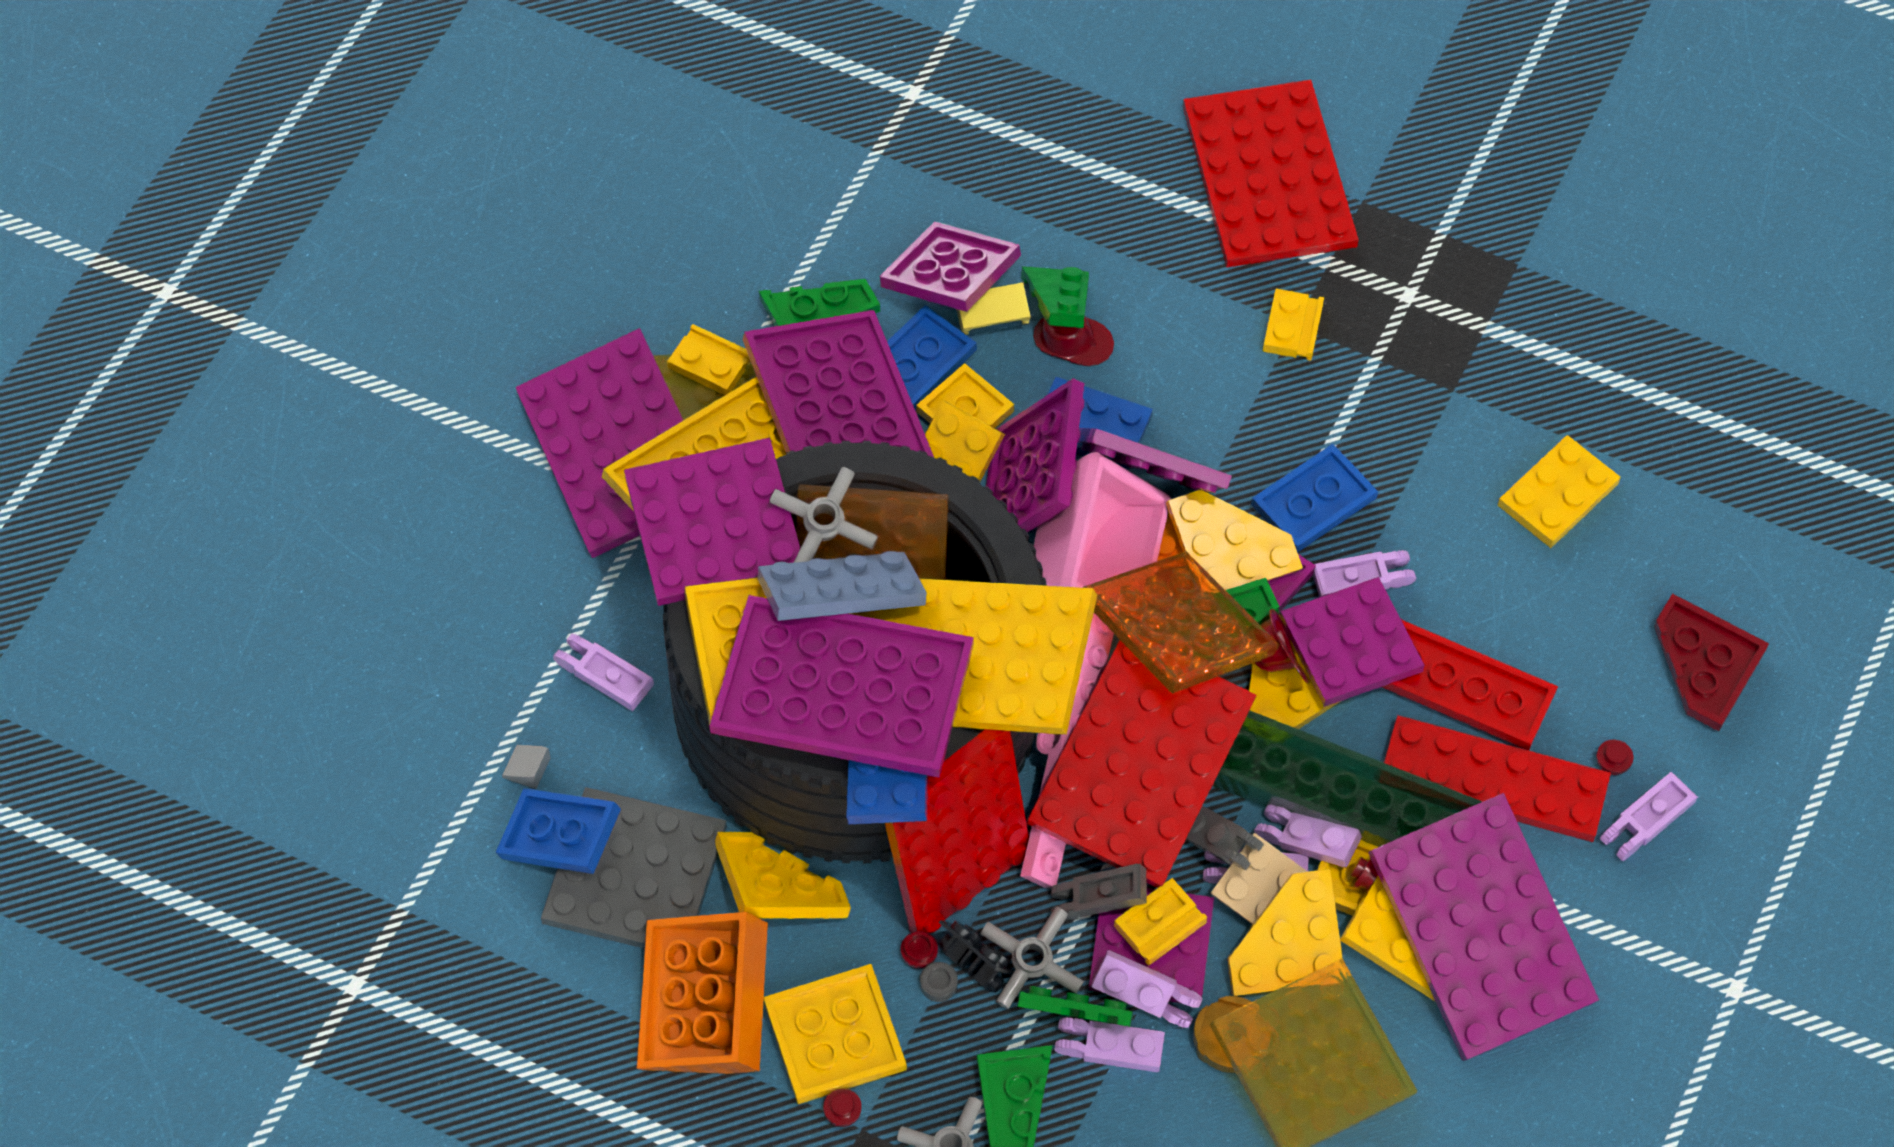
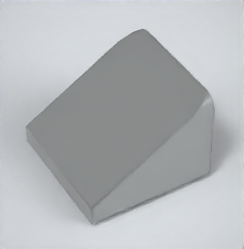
M516 745L502 777L537 789L551 759L549 748Z

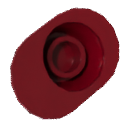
M1086 316L1083 328L1049 325L1043 317L1034 329L1033 337L1035 344L1042 352L1078 365H1099L1108 360L1113 353L1114 340L1111 332L1103 324Z
M1273 608L1270 609V619L1257 626L1247 636L1250 654L1255 665L1263 671L1270 673L1296 668L1303 680L1309 684V680L1293 652L1289 636L1281 618Z

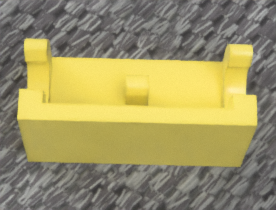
M1023 283L990 288L967 312L956 309L961 332L966 335L969 334L970 329L1021 320L1022 325L1028 324L1031 318Z

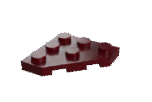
M1672 593L1655 622L1656 634L1686 714L1720 731L1765 654L1769 643Z

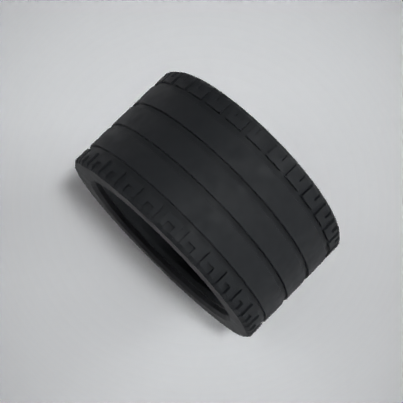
M842 441V443L837 444L828 442L822 446L803 447V450L796 452L792 450L776 459L785 493L808 504H811L817 498L827 497L842 467H846L855 473L839 506L843 510L845 521L877 535V542L871 550L838 534L829 541H821L813 559L827 560L846 558L849 555H877L887 551L905 552L919 579L1047 586L1046 579L1042 577L1043 568L1041 562L1036 558V549L1033 544L1028 543L1029 535L1025 529L1019 527L1018 518L1015 514L1007 511V505L1003 500H997L993 496V491L988 486L983 487L979 484L980 480L974 476L969 477L962 472V468L956 465L951 466L947 464V460L928 456L927 452L921 450L918 452L910 450V447L907 446L897 447L885 442L876 444L871 443V441H863V443ZM791 513L801 548L808 532L805 529L803 518ZM826 513L818 514L814 518L820 525H829L834 521L832 516ZM686 601L663 605L664 639L677 735L682 745L684 756L688 758L691 771L698 777L701 787L708 789V795L711 800L721 805L722 811L727 816L732 815L735 818V823L739 826H746L755 835L766 838L768 844L773 846L778 844L786 847L787 852L794 854L797 851L803 853V857L812 858L816 856L824 858L826 862H832L833 859L842 860V863L850 864L851 861H863V864L872 863V860L881 859V862L890 861V858H893L885 823L848 824L847 789L849 760L710 733ZM952 727L944 761L985 729ZM1010 731L1018 773L1025 766V757L1030 755L1036 733Z

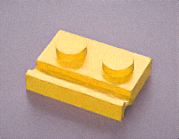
M1275 289L1263 352L1294 358L1297 355L1307 357L1306 360L1311 361L1324 297L1314 299L1309 298L1308 294Z
M694 324L691 325L690 332L687 336L683 337L667 361L668 369L723 395H727L733 390L745 372L748 362L751 363L745 348Z
M1171 878L1162 887L1160 886L1147 896V903L1133 906L1115 919L1114 927L1130 946L1142 955L1145 963L1149 966L1206 924L1207 916L1196 908L1193 900Z

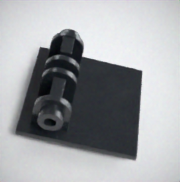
M940 920L938 923L953 934V936L946 934L940 941L939 946L943 948L942 953L956 964H959L962 970L978 955L969 967L967 974L970 977L975 975L973 978L987 991L990 989L995 993L999 991L1005 983L1001 978L1004 973L1011 976L1014 973L1008 967L1011 960L995 947L991 949L986 944L982 945L979 943L983 937L969 925H963L957 920L953 924Z

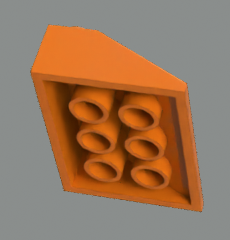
M748 912L647 920L637 1069L719 1074L760 1072L767 922Z

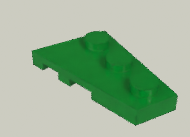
M1022 266L1021 279L1024 284H1029L1031 296L1037 297L1039 301L1038 308L1047 323L1053 326L1083 328L1089 272L1082 271L1076 267L1051 269Z
M866 279L825 283L821 288L804 290L802 286L789 287L790 291L771 293V290L759 291V299L775 326L874 310L875 314L880 312V303Z
M1052 1045L977 1055L989 1147H1034L1052 1054Z

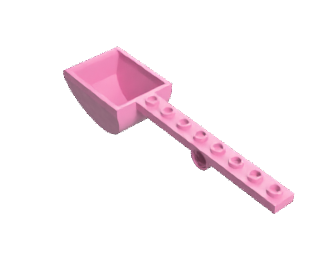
M1098 452L1087 454L1077 461L1072 481L1073 499L1067 509L1038 526L1034 542L1036 558L1041 562L1043 568L1042 577L1046 579L1047 586L1093 588L1097 594L1067 735L1038 733L1036 744L1038 750L1048 756L1039 797L1107 666L1116 624L1128 627L1143 625L1168 514L1166 502L1171 499L1170 495ZM1032 826L1021 877L1044 888H1052L1053 885H1057L1066 843Z

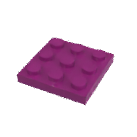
M934 222L879 276L881 287L967 312L1021 256L1020 245Z
M1379 577L1280 612V618L1324 707L1423 672L1424 663Z
M1147 888V896L1156 889ZM1186 893L1196 904V908L1207 916L1206 924L1149 966L1145 963L1142 955L1137 953L1114 927V920L1133 906L1099 913L1089 991L1101 992L1091 987L1092 981L1107 950H1110L1177 980V984L1197 992L1202 997L1214 897ZM1171 996L1169 1002L1180 1003Z

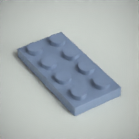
M887 551L877 555H849L846 558L827 560L816 558L807 562H777L773 565L758 566V581L778 621L926 605L927 592L905 552Z

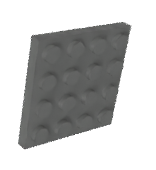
M585 787L582 797L613 801L621 808V811L594 874L557 869L541 916L542 924L645 949L647 920L699 916L718 857L715 839L718 832H726L727 822L726 820Z

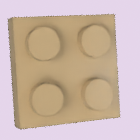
M1256 833L1253 836L1264 843L1261 850H1253L1245 845L1240 851L1251 863L1247 870L1231 864L1210 892L1211 895L1252 925L1277 895L1291 874L1307 872Z

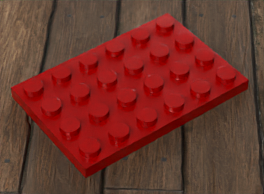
M1312 80L1183 99L1185 118L1226 268L1350 249L1358 246L1359 239Z
M1124 631L1027 820V824L1116 868L1141 864L1146 868L1147 883L1156 888L1162 887L1257 695Z
M985 729L943 762L940 777L928 775L927 821L885 823L911 933L916 931L933 933L942 926L938 923L940 920L945 921L957 910L966 908L973 897L983 889L990 888L996 884L1000 876L1013 865L1017 866L1024 861L1029 835L1010 731Z

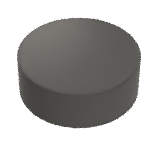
M934 962L923 969L920 976V988L926 998L934 1002H943L952 998L956 993L958 976L952 966L943 962Z

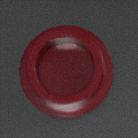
M1616 739L1603 742L1596 754V760L1603 771L1610 772L1611 775H1619L1628 771L1634 759L1632 749L1625 742Z
M1370 856L1367 859L1360 857L1349 874V876L1354 878L1351 886L1356 889L1360 886L1367 891L1377 878L1378 873Z
M913 932L907 935L901 943L902 959L911 967L925 968L937 958V942L933 936L926 932Z
M849 1089L834 1090L824 1101V1115L835 1126H850L861 1115V1100L855 1092Z

